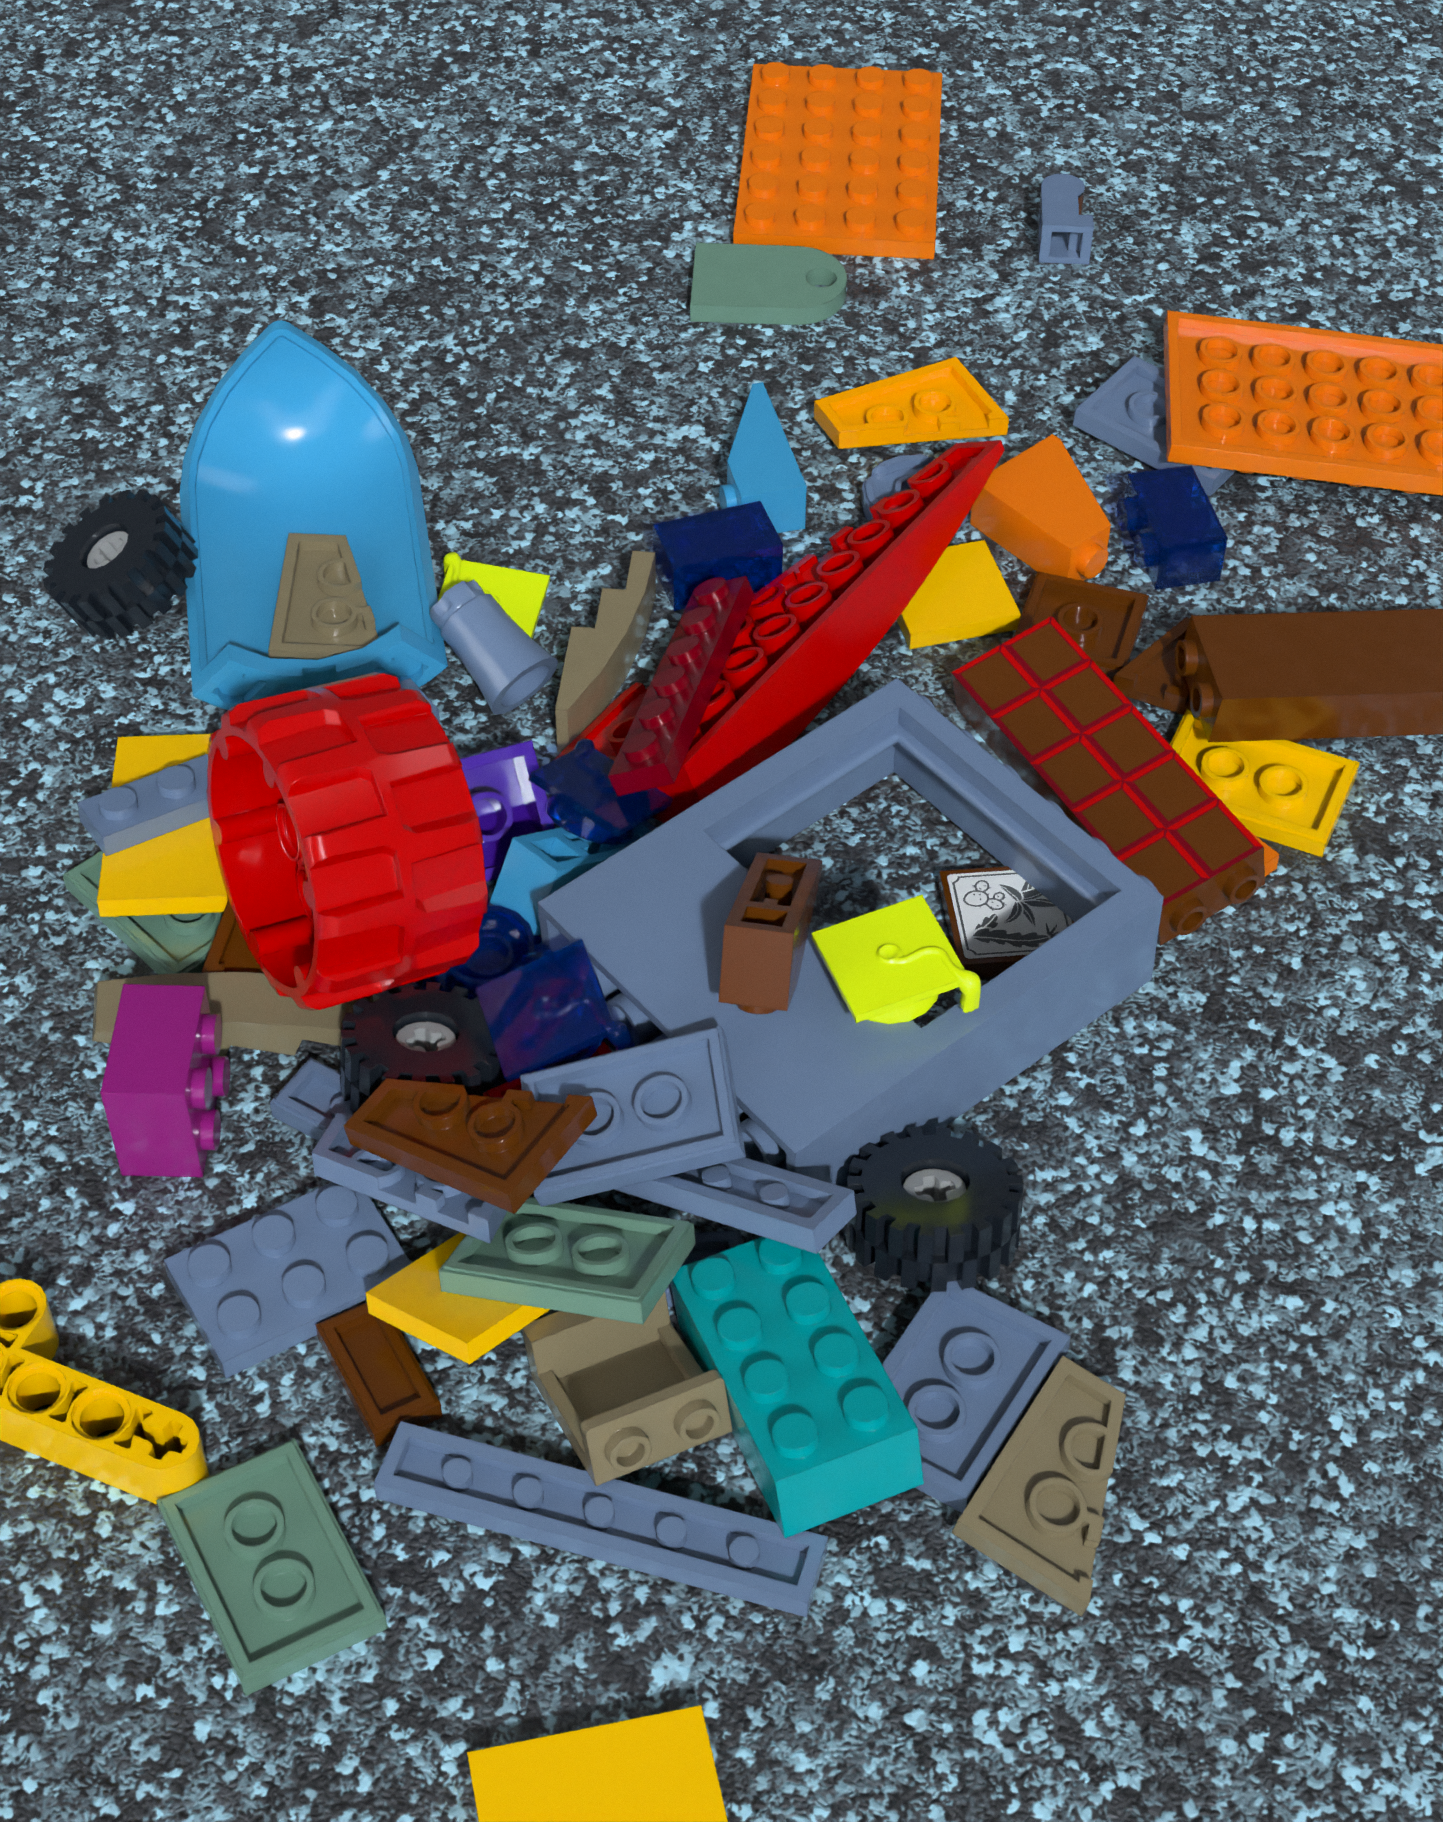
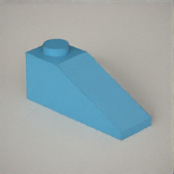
M763 382L752 384L727 460V484L720 485L719 499L725 519L733 518L740 539L805 529L807 485Z
M630 812L513 837L490 903L507 915L513 926L520 931L532 934L533 936L541 935L537 902L653 831L656 827L637 813Z

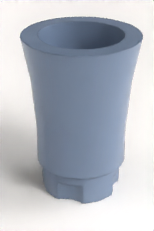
M475 580L469 582L461 581L454 585L432 606L430 617L441 629V637L468 670L494 714L509 712L526 702L549 681L556 671L558 660L535 642L505 612L491 594H485Z

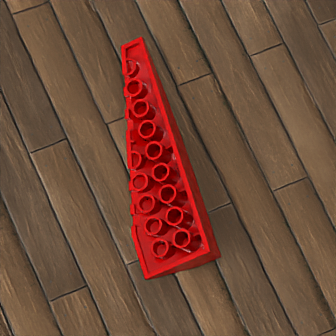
M1002 441L956 443L907 480L910 490L884 497L870 507L873 519L855 530H853V527L845 526L829 538L832 549L822 557L817 559L816 555L807 554L754 594V598L674 784L617 796L608 777L649 688L648 686L645 689L644 684L638 682L621 693L552 761L556 772L665 823L789 746L846 684L897 620L958 531L1005 450Z

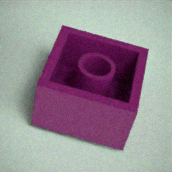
M123 984L100 1092L122 1176L203 1177L208 1150H218L221 1136V1117L219 1110H215L217 1096H227L229 1091L230 1061L228 1056H219L222 1041L220 1014L210 1013L205 986Z

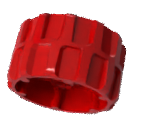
M374 672L240 703L231 707L221 716V728L210 735L207 748L206 793L217 861L227 896L245 943L264 972L270 986L279 996L291 997L301 1009L321 1010L443 974L451 967L465 964L474 955L479 947V930L483 915L487 913L488 904L482 847L484 842L479 818L474 808L460 758L453 742L450 743L439 721L432 713L430 703L420 691L402 688L396 676Z

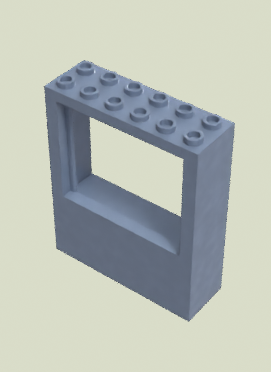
M896 678L537 903L547 985L559 997L573 991L584 992L592 996L600 1005L603 1013L602 1027L597 1035L614 1052L721 1025L727 1037L746 1154L745 1158L847 1188L849 1165L853 1157L860 1159V1149L870 1142L880 1148V1136L894 1132L899 1139L906 1138L907 1128L922 1127L923 1135H934L936 1127L947 1126L1152 980L1164 896L1158 892L1148 878L1137 875L1112 855L1104 842L1096 837L1089 836L1067 818L1063 810L1055 802L1045 800L1022 781L1019 774L1011 766L1000 763L983 749L971 733L965 729H959L939 713L927 697L916 694ZM893 772L1004 866H1008L1074 921L1069 927L981 987L979 1008L972 1012L964 1013L959 1002L922 1028L913 1020L895 1024H885L869 1020L856 1023L812 940L811 933L815 931L810 927L798 983L788 1011L776 1010L769 1014H752L740 1010L737 1004L718 1002L724 924L748 873L745 867L753 862L757 852H770ZM588 1008L574 1011L581 1019L592 1017Z

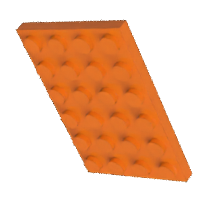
M781 62L753 64L733 244L804 246L834 255L934 259L942 73L929 72L920 68L898 71L882 70L874 66L855 69L835 68L828 64H818L813 67L790 66Z
M1167 310L1163 326L1167 462L1237 470L1248 474L1262 473L1286 476L1298 480L1311 479L1343 483L1353 487L1368 486L1400 490L1410 494L1424 493L1443 496V344Z

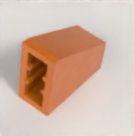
M1054 434L995 468L971 508L970 524L1035 571L1084 581L1096 577L1107 563L1111 524L1063 442Z

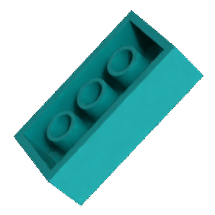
M760 1237L680 1267L671 1281L679 1328L702 1371L705 1373L710 1370H717L725 1381L732 1434L784 1538L924 1484L918 1428L819 1253L815 1254L772 1239Z

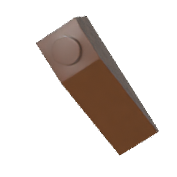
M756 853L724 924L718 1002L737 1004L740 1010L752 1014H769L776 1010L788 1011L798 983L821 876L822 860Z

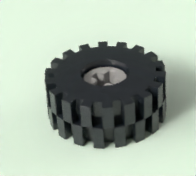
M139 489L136 495L131 490L120 491L116 501L110 495L99 500L100 507L95 511L87 507L79 513L82 520L76 526L69 523L62 530L65 539L63 542L53 543L49 552L54 556V559L47 560L44 563L43 571L48 576L43 579L44 587L49 591L48 594L86 634L93 638L97 634L102 640H111L114 632L123 638L132 635V628L136 624L142 629L153 624L151 616L157 611L164 615L173 607L168 601L173 595L181 597L188 587L184 584L183 579L193 577L197 568L191 562L198 558V549L194 546L196 541L155 494L151 496L145 490Z
M426 982V990H414L413 984L409 983L399 986L398 993L391 994L386 990L374 994L372 1003L361 998L353 1005V1014L346 1013L342 1023L340 1083L344 1101L350 1100V1110L355 1113L386 1078L464 1085L467 1095L483 1096L482 1093L508 1082L511 1042L510 1025H505V1015L499 1008L490 1011L489 999L478 995L470 1000L468 999V989L456 985L451 992L441 991V983Z
M922 1127L907 1128L906 1138L899 1139L894 1132L880 1136V1148L869 1142L860 1149V1159L853 1157L849 1165L847 1188L854 1190L857 1214L845 1225L846 1242L849 1250L856 1249L855 1259L863 1268L875 1262V1276L886 1282L893 1274L901 1276L900 1287L916 1290L918 1281L931 1282V1292H946L947 1282L957 1281L961 1290L976 1286L977 1274L982 1275L988 1281L993 1279L1000 1273V1264L1008 1267L1015 1258V1248H1019L1024 1183L1023 1176L1017 1175V1163L1012 1157L1002 1159L1003 1148L993 1142L984 1147L979 1146V1135L967 1131L961 1139L951 1137V1128L936 1127V1135H923Z

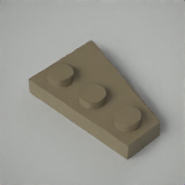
M289 533L268 649L269 658L319 660L364 648L378 639L375 618L371 606L367 605L362 590L361 577L346 535Z
M1062 1356L958 1519L952 1534L1082 1617L1090 1603L1093 1580L1091 1579L1096 1548L1101 1540L1104 1523L1102 1513L1108 1479L1113 1472L1126 1394L1065 1356Z

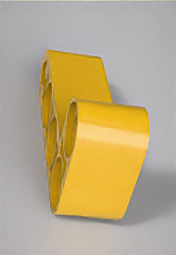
M21 1278L6 1280L0 1283L1 1441L154 1504H157L156 1500L164 1496L177 1493L209 1477L208 1464L199 1429L193 1419L184 1413L51 1361L58 1349L59 1338L47 1296L43 1289L35 1282ZM53 1404L44 1410L34 1411L43 1405ZM117 1430L108 1436L97 1437V1435L105 1431Z

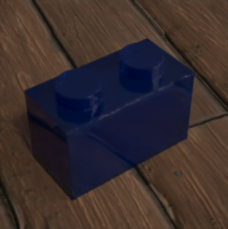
M1188 465L1127 474L1124 498H1119L1117 502L1118 523L1123 532H1129L1134 543L1136 563L1140 569H1146L1154 589L1159 590L1220 581L1228 537L1193 466Z
M761 501L653 524V552H655L656 574L674 611L685 609L693 590L706 580L722 577L727 581L747 576L753 593H756L782 574L783 543Z

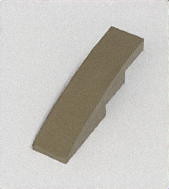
M632 551L626 589L602 588L595 628L571 626L555 707L557 752H562L608 707L628 676L646 635L656 597L655 552Z
M253 972L174 973L98 981L94 991L92 1041L111 1044L123 984L205 986L210 1013L220 1014L222 1041L219 1056H226L230 1046L295 1056L302 1040L341 1046L343 1019L346 1013L353 1014V1005L360 999L316 1011L301 1009L291 997L279 996L270 986L264 973ZM372 995L363 997V999L372 1003Z

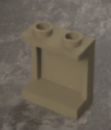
M665 1292L643 1325L558 1311L537 1319L522 1329L532 1380L595 1486L732 1432L725 1381L717 1370H710L704 1373L671 1325Z

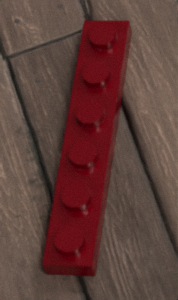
M747 576L727 581L722 577L712 578L699 584L693 590L608 774L617 796L675 783L754 598V593Z

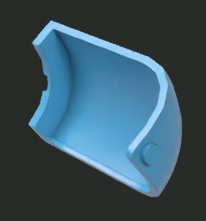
M282 320L272 322L243 351L215 387L195 424L183 459L179 493L181 524L196 541L194 546L198 549V558L191 561L197 567L194 576L185 578V585L188 587L186 589L193 697L213 706L229 710L240 703L374 672L396 676L399 682L411 678L418 687H421L446 669L448 664L444 639L441 637V629L430 617L431 608L438 602L419 471L408 437L387 403L357 370L325 345L291 323ZM289 533L346 535L361 577L362 590L367 605L371 606L375 618L378 639L364 648L319 660L269 658L268 649Z

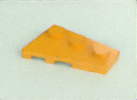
M957 357L814 401V419L838 449L1007 435L1009 417Z

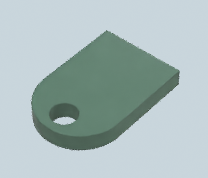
M696 243L690 302V322L807 325L817 323L833 316L842 308L846 300L847 274L843 265L835 257L811 247ZM816 285H824L827 287H817Z

